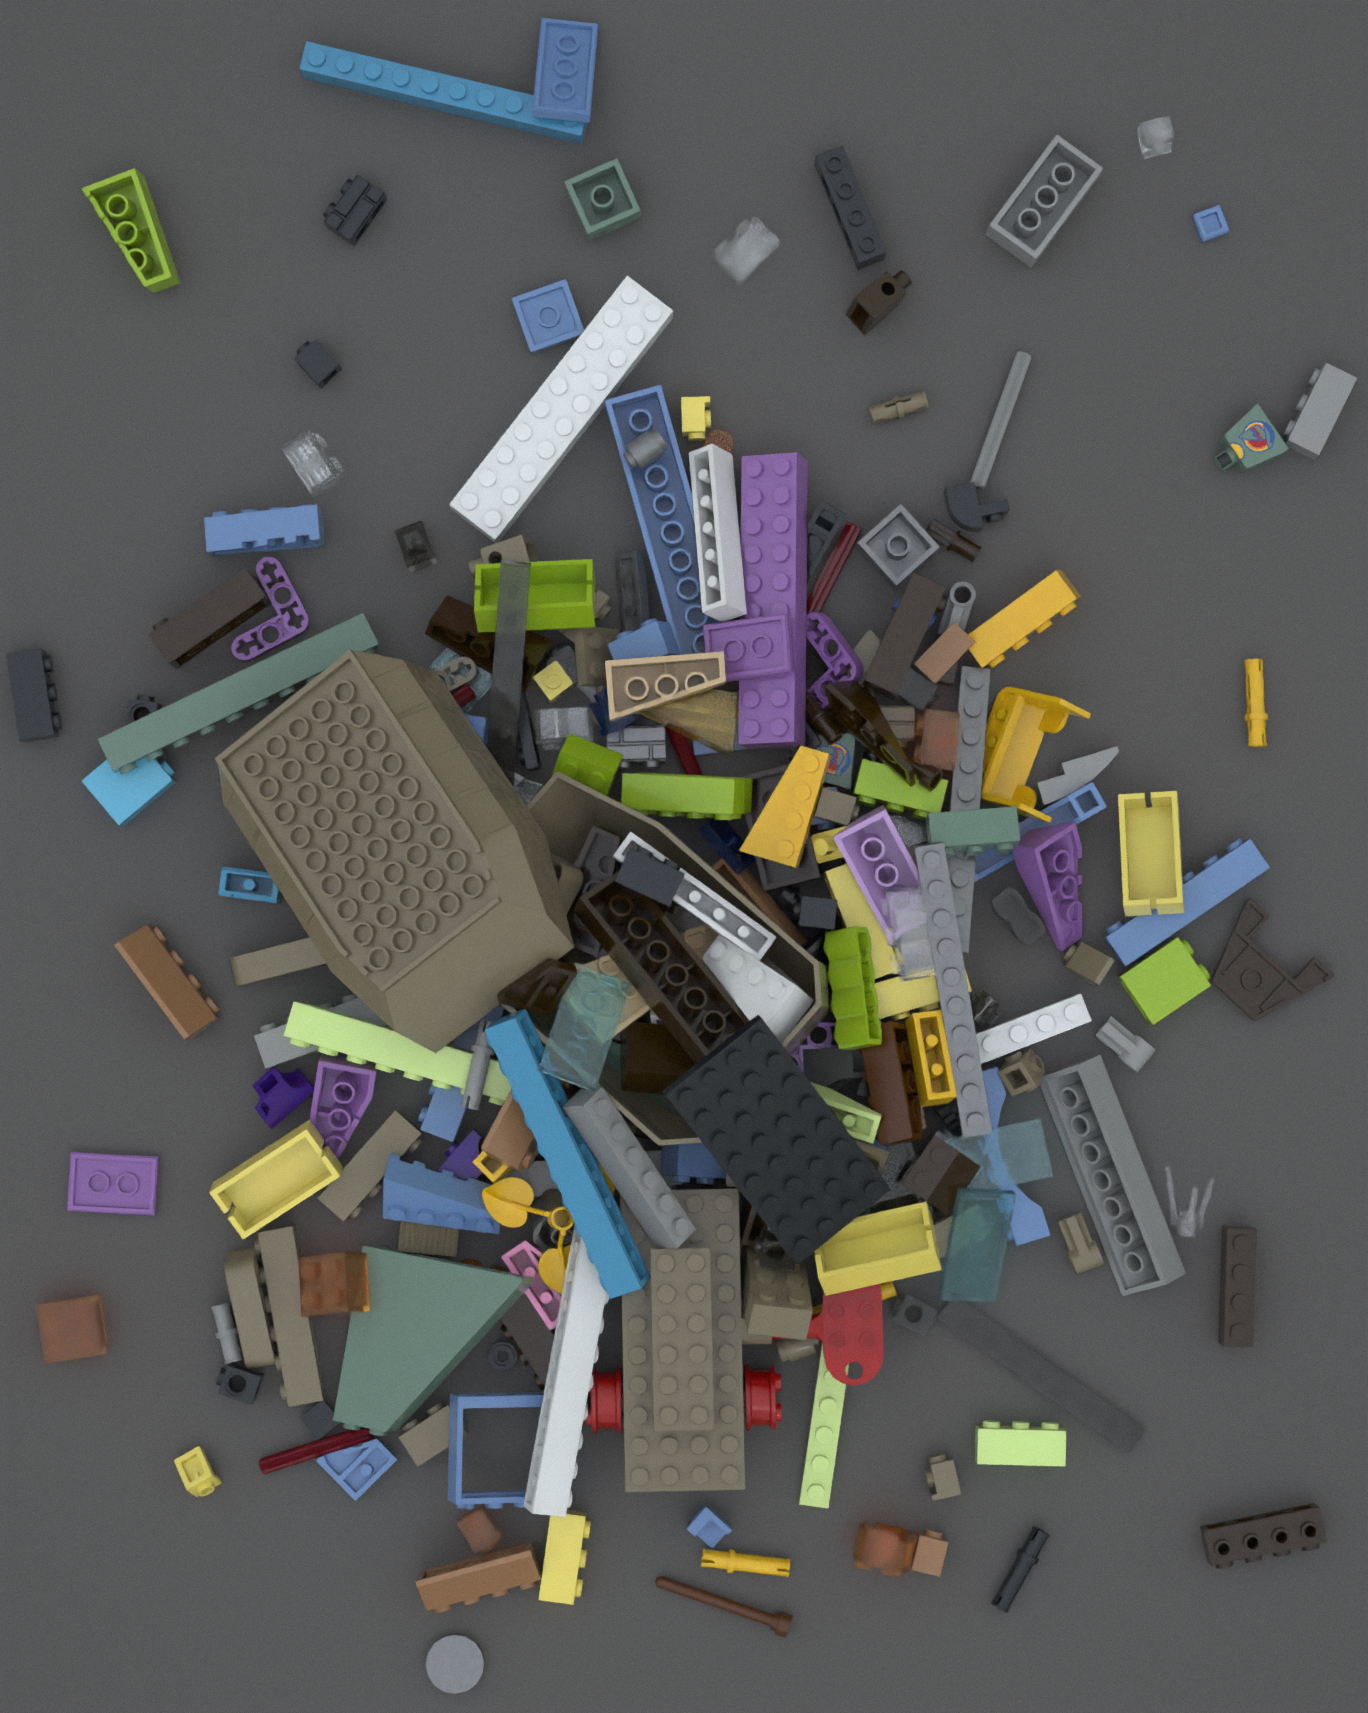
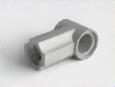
M961 581L950 589L937 634L942 635L953 622L965 631L976 596L975 589L970 583ZM958 588L967 589L970 594L969 601L966 603L957 602L954 598L955 590Z
M1112 1016L1095 1033V1036L1102 1043L1118 1054L1117 1057L1136 1073L1140 1071L1156 1051L1137 1034L1133 1035Z

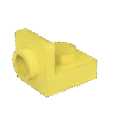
M554 661L533 677L551 703L560 698V694L573 684L557 661Z
M200 1446L174 1460L186 1490L195 1497L209 1495L215 1490L216 1486L222 1483L220 1478L214 1474L206 1454Z

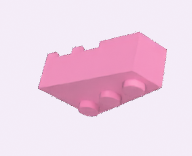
M526 1238L502 1254L501 1258L511 1273L534 1277L533 1284L525 1291V1294L549 1330H552L556 1327L562 1295L548 1287L540 1278L538 1262L543 1253L537 1245Z

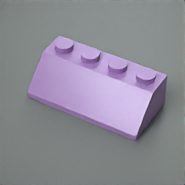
M884 805L857 818L833 836L888 940L926 921L917 867Z

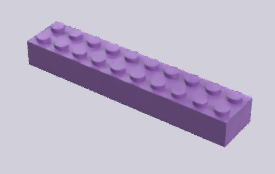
M797 452L742 456L741 556L747 614L740 616V620L788 613L790 615L794 673L739 680L738 744L748 749L805 747L808 460Z

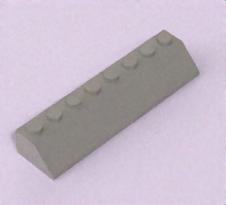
M1101 1055L1076 1062L1043 1075L1039 1081L1041 1090L1122 1296L1167 1285L1185 1275V1269Z

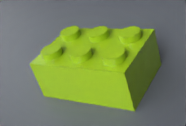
M862 759L859 763L851 796L857 797V804L873 807L875 803L885 805V809L888 812L901 814L906 810L913 812V818L926 821L928 813L941 812L948 780L941 779L934 790L928 791L919 785V781L916 779V775H914L916 784L910 787L887 765Z

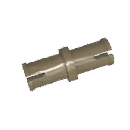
M923 390L901 398L895 396L892 397V400L885 403L869 406L868 412L872 424H876L896 417L898 419L904 418L906 414L928 409L929 405Z

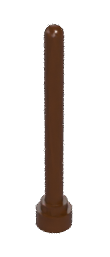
M664 1576L657 1577L655 1581L659 1588L768 1625L770 1630L775 1631L774 1634L784 1638L787 1636L793 1617L791 1614L775 1612L773 1615Z

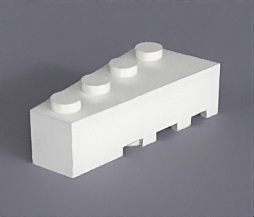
M718 935L702 957V960L749 1021L759 1015L780 1043L789 1035L814 1001L797 985L721 935Z

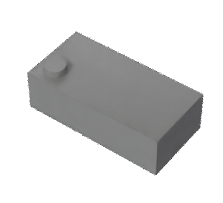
M1056 135L990 223L985 235L1032 268L1097 181L1104 168L1059 135Z

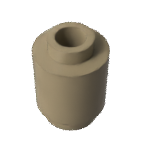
M806 1338V1340H775L782 1362L790 1360L791 1363L817 1353L815 1347L820 1346L819 1340L815 1338Z

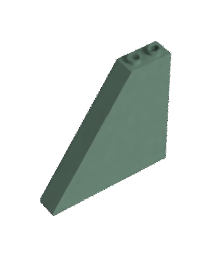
M363 1245L333 1421L342 1422L343 1428L350 1430H360L361 1427L369 1428V1434L386 1436L387 1432L398 1431L533 1284L534 1277L416 1253L399 1252L396 1249L376 1245Z

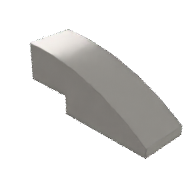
M1118 746L1059 764L1061 776L1034 784L1041 807L1064 798L1094 779L1119 753Z

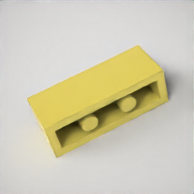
M567 1510L566 1517L550 1516L539 1600L574 1605L575 1597H581L583 1580L577 1578L579 1567L585 1568L587 1550H582L583 1538L589 1539L591 1521L586 1520L587 1512Z

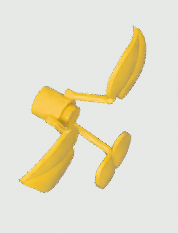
M598 1164L612 1195H614L615 1185L601 1164ZM504 1178L484 1188L482 1199L485 1208L499 1224L506 1227H520L525 1224L527 1212L548 1217L549 1225L553 1229L559 1230L558 1249H548L541 1255L538 1262V1272L540 1278L548 1287L562 1295L571 1246L567 1245L563 1248V1241L566 1230L570 1229L574 1224L570 1211L564 1206L554 1207L550 1212L530 1207L534 1200V1193L531 1186L521 1178Z

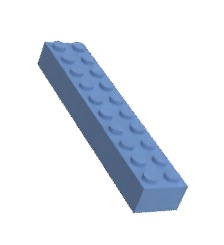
M657 385L605 400V407L666 622L670 623L681 655L705 653L703 625L720 623L721 621L702 613L693 498L662 387ZM655 428L665 440L668 448L663 451L664 455L643 470H640L638 467L632 469L623 456L627 452L624 446L648 430L650 432Z

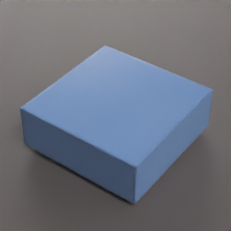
M1220 205L1191 216L1201 243L1230 232Z

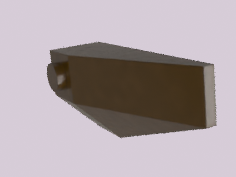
M855 680L827 684L825 688L832 718L910 787L916 784L913 768L876 702V696L873 691L867 686L862 687Z

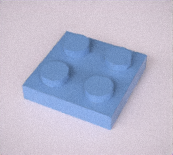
M566 279L511 298L531 354L579 338L584 332Z

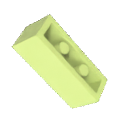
M984 1420L983 1425H975V1462L987 1465L1066 1466V1430L1063 1427H1059L1057 1422H1041V1427H1030V1422L1012 1421V1426H1000V1421Z

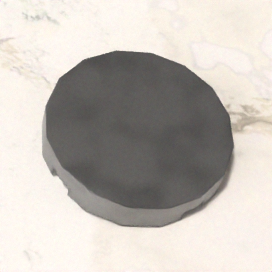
M452 1633L439 1638L433 1643L427 1653L425 1665L427 1675L434 1686L443 1692L458 1694L467 1692L478 1683L483 1674L485 1660L480 1646L474 1639L465 1634Z

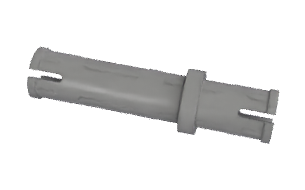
M484 1019L479 1020L480 1024L475 1045L471 1046L473 1055L460 1106L478 1111L480 1110L479 1107L491 1055L494 1056L495 1053L494 1049L487 1042L484 1030L493 1021Z

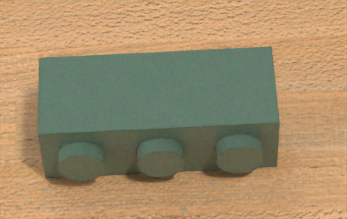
M1017 806L928 813L926 818L928 844L943 841L946 858L954 856L955 852H966L967 855H980L984 853V850L996 849V853L1012 852L1013 848H1017L1020 843Z

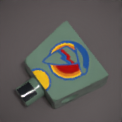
M1257 404L1220 439L1225 450L1214 456V461L1222 471L1236 464L1239 470L1244 473L1282 456L1289 448L1259 404Z
M845 733L839 741L829 745L823 735H818L823 744L815 750L832 755L823 784L832 787L836 786V788L850 790L856 738L849 733ZM790 749L788 764H790L792 759L794 758V754Z

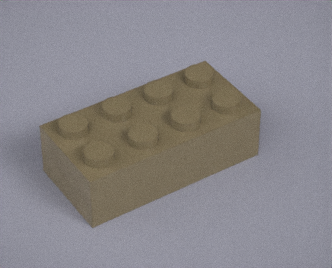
M768 1239L767 1249L743 1244L740 1255V1276L747 1334L806 1340L813 1308L805 1259L797 1264L789 1253L772 1250L771 1239Z

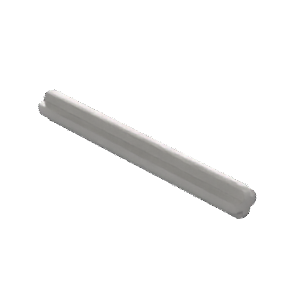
M1018 351L1013 361L970 483L974 482L977 488L983 489L986 486L1031 361V355Z

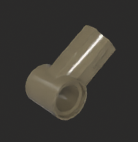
M1081 1212L1057 1220L1068 1248L1067 1255L1076 1275L1104 1264L1098 1246L1091 1239Z

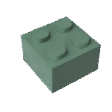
M617 158L564 181L566 193L588 242L641 219V210Z

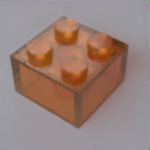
M924 709L921 716L918 715L915 718L914 735L919 736L918 745L912 748L911 759L922 766L925 764L928 766L933 765L940 769L943 774H952L955 771L960 712Z
M338 1252L298 1258L301 1317L326 1318L370 1312L367 1253Z
M100 1293L41 1302L35 1305L44 1364L101 1355L108 1351Z

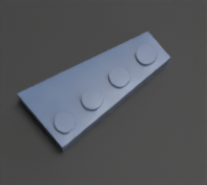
M317 504L289 508L272 507L269 510L263 511L245 509L241 510L238 514L217 511L211 513L212 517H204L206 552L210 556L326 547L324 516Z
M390 1153L383 1179L384 1219L499 1234L501 1224L491 1217L482 1199L483 1189L492 1184L473 1178H468L464 1181L453 1175L454 1172L444 1169L441 1173L426 1169L425 1163L414 1160L413 1164L400 1161L399 1155Z

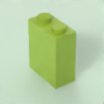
M1178 937L1171 939L1117 976L1149 1025H1154L1211 986L1208 982V979L1211 978L1208 971L1201 963L1199 965L1195 963L1191 957L1194 951L1185 939L1182 941Z

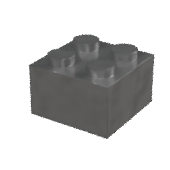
M900 504L857 542L856 548L895 590L930 559L940 546Z

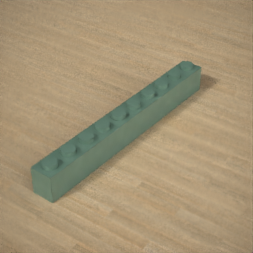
M361 613L97 740L113 772L120 771L121 775L137 768L136 762L144 758L150 762L164 755L162 750L173 745L174 749L190 743L189 737L194 734L200 733L201 736H205L217 730L215 725L224 720L228 724L244 717L242 712L253 707L254 711H257L269 705L268 699L278 694L280 698L296 692L295 686L303 682L308 684L347 651L353 650L375 654L374 649L379 644L364 613Z

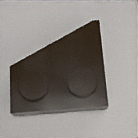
M548 958L497 994L499 1004L522 1010L526 1008L527 1011L550 1017L577 975L576 966Z

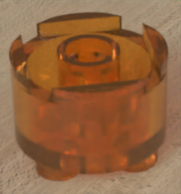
M860 1521L852 1558L855 1559L854 1566L866 1570H871L873 1566L883 1569L882 1574L897 1578L900 1574L909 1572L917 1535L914 1533L908 1537L909 1530L890 1524L877 1522L875 1528L868 1527L869 1521Z

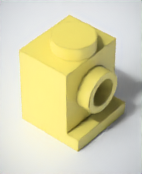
M710 396L681 397L682 437L688 436L690 441L706 439L705 428H711V410H705V407H710Z

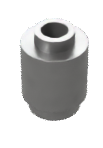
M654 428L650 432L648 430L625 445L624 448L627 452L623 456L632 469L638 467L640 470H643L664 455L663 451L668 446L660 433Z

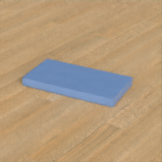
M541 18L532 117L590 123L598 24Z

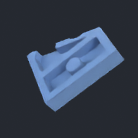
M377 1437L370 1441L320 1456L316 1461L356 1501L398 1460V1457Z

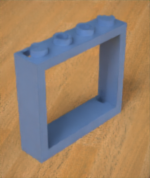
M544 1392L450 1393L447 1501L457 1505V1508L474 1509L475 1504H485L486 1508L497 1509L503 1508V1503H514V1507L525 1508L523 1504L526 1489L462 1491L463 1409L541 1407Z

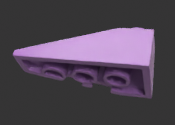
M1072 821L1030 830L1020 837L1018 847L1013 848L1017 869L1057 949L1063 951L1082 938V903L1078 901V885L1082 884V875L1078 874V858H1082V845L1076 823Z
M339 1052L338 1056L322 1053L318 1060L310 1121L325 1140L323 1148L328 1145L337 1159H339L373 1097L377 1069L367 1062L362 1065L346 1060L347 1054Z

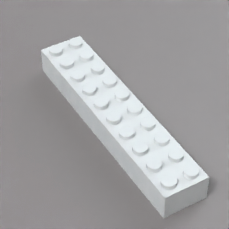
M626 276L449 504L451 510L494 543H498L604 408L605 400L611 399L673 319V310L629 276Z

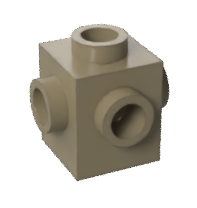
M1032 1048L1022 1052L1018 1049L1005 1056L1006 1061L997 1073L1012 1097L1024 1091L1025 1093L1031 1092L1040 1086L1039 1081L1046 1071L1044 1070L1042 1059L1035 1055Z

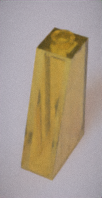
M708 689L640 712L639 714L721 754L729 755L733 752L739 714V693Z

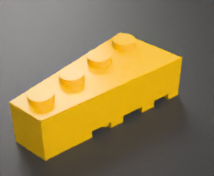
M1061 569L1054 571L968 634L975 641L969 648V651L982 668L988 664L991 668L995 667L1006 659L1003 653L1013 648L1017 651L1029 642L1027 636L1036 630L1040 634L1053 624L1051 619L1060 613L1063 617L1077 606L1074 602L1081 598L1080 594Z
M804 746L799 747L739 851L799 868L832 756L831 754Z

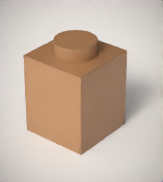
M926 1528L925 1532H917L909 1564L911 1570L940 1577L948 1546V1540L942 1537V1532Z

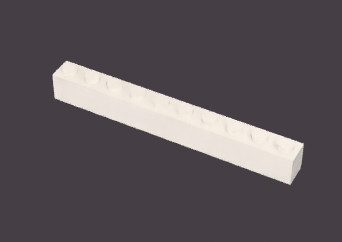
M575 1226L523 1504L532 1514L566 1517L567 1508L572 1503V1479L576 1478L578 1471L576 1457L578 1450L581 1449L583 1444L582 1424L588 1416V1405L586 1402L588 1392H591L594 1383L592 1375L593 1364L597 1362L599 1356L597 1342L599 1334L602 1333L604 1328L603 1309L609 1300L607 1290H604L601 1286L600 1275L595 1265L589 1260L585 1243L582 1237L577 1234Z

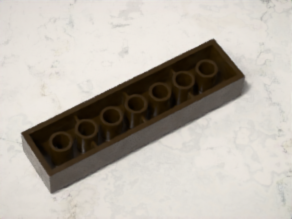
M616 872L581 896L573 911L693 1062L697 1064L747 1024L749 1019L652 899L614 882L618 874Z

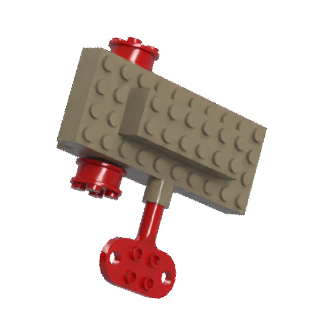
M739 1189L671 1190L696 1230L678 1248L658 1249L620 1194V1212L651 1278L641 1289L622 1295L623 1389L621 1368H616L615 1372L597 1373L596 1368H593L594 1383L591 1392H588V1395H591V1407H588L586 1425H592L593 1434H597L598 1429H616L617 1433H622V1412H624L625 1492L745 1490L743 1410H745L746 1431H751L752 1426H770L771 1430H776V1422L782 1421L781 1403H776L775 1393L781 1391V1373H775L774 1365H769L768 1369L752 1370L749 1365H745V1386H743L742 1345L772 1344V1339L790 1338L747 1334L744 1311H741ZM880 1284L825 1296L823 1291L822 1309L819 1313L812 1314L807 1338L819 1339L823 1343L826 1368L833 1378L843 1384L855 1386L867 1383L877 1375L882 1367L884 1352ZM850 1362H857L862 1367V1375L858 1379H850L846 1375V1366Z

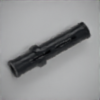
M1036 1526L1032 1527L1023 1547L1018 1548L1016 1552L1018 1556L994 1600L991 1602L993 1606L997 1605L999 1610L1008 1613L1033 1564L1037 1565L1039 1561L1037 1557L1050 1536L1047 1532L1044 1533V1530Z

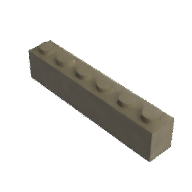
M296 1225L257 1232L258 1238H254V1245L257 1256L261 1255L263 1267H259L262 1285L267 1284L269 1295L264 1297L267 1314L272 1313L274 1325H270L269 1328L272 1343L277 1342L279 1354H275V1364L277 1371H282L284 1383H280L282 1400H287L288 1407L323 1401L326 1398Z

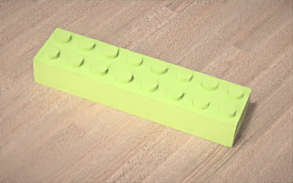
M301 1001L293 1002L283 1035L290 1038V1044L304 1048L310 1047V1044L319 1046L318 1052L331 1056H338L339 1052L347 1054L346 1060L362 1065L366 1064L368 1060L376 1063L375 1069L392 1073L395 1069L404 1071L403 1077L416 1081H422L423 1077L433 1080V1086L447 1090L451 1089L452 1085L460 1087V1094L463 1095L473 1055L471 1051L451 1045H446L437 1053H434L395 1032L392 1028ZM490 1057L482 1094L490 1096L489 1102L503 1106L511 1090V1085L507 1077L500 1070L499 1060Z

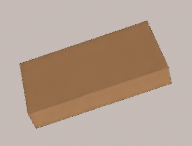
M953 622L913 665L935 685L975 641Z

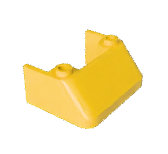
M1014 687L1003 688L996 697L986 724L980 800L998 807L1017 806V814L1050 823L1052 817L1034 809L1037 799L1034 789L1025 786L1045 732L1050 734L1058 733L1065 726L1069 714L1089 719L1091 713L1062 698Z

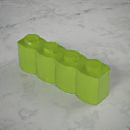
M854 926L826 932L823 947L829 959L827 980L833 990L830 1007L836 1018L834 1039L840 1050H855L881 1045L882 1030L878 1017V997L874 987L875 971L870 957L871 939L867 927Z

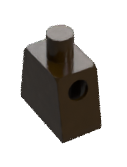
M902 270L894 276L889 272H885L854 298L845 315L865 336L901 303L906 294L905 289L912 284L910 277Z

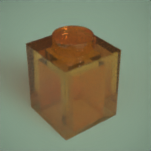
M484 1504L458 1519L457 1525L475 1554L481 1550L485 1554L499 1545L497 1540L501 1538L502 1534Z

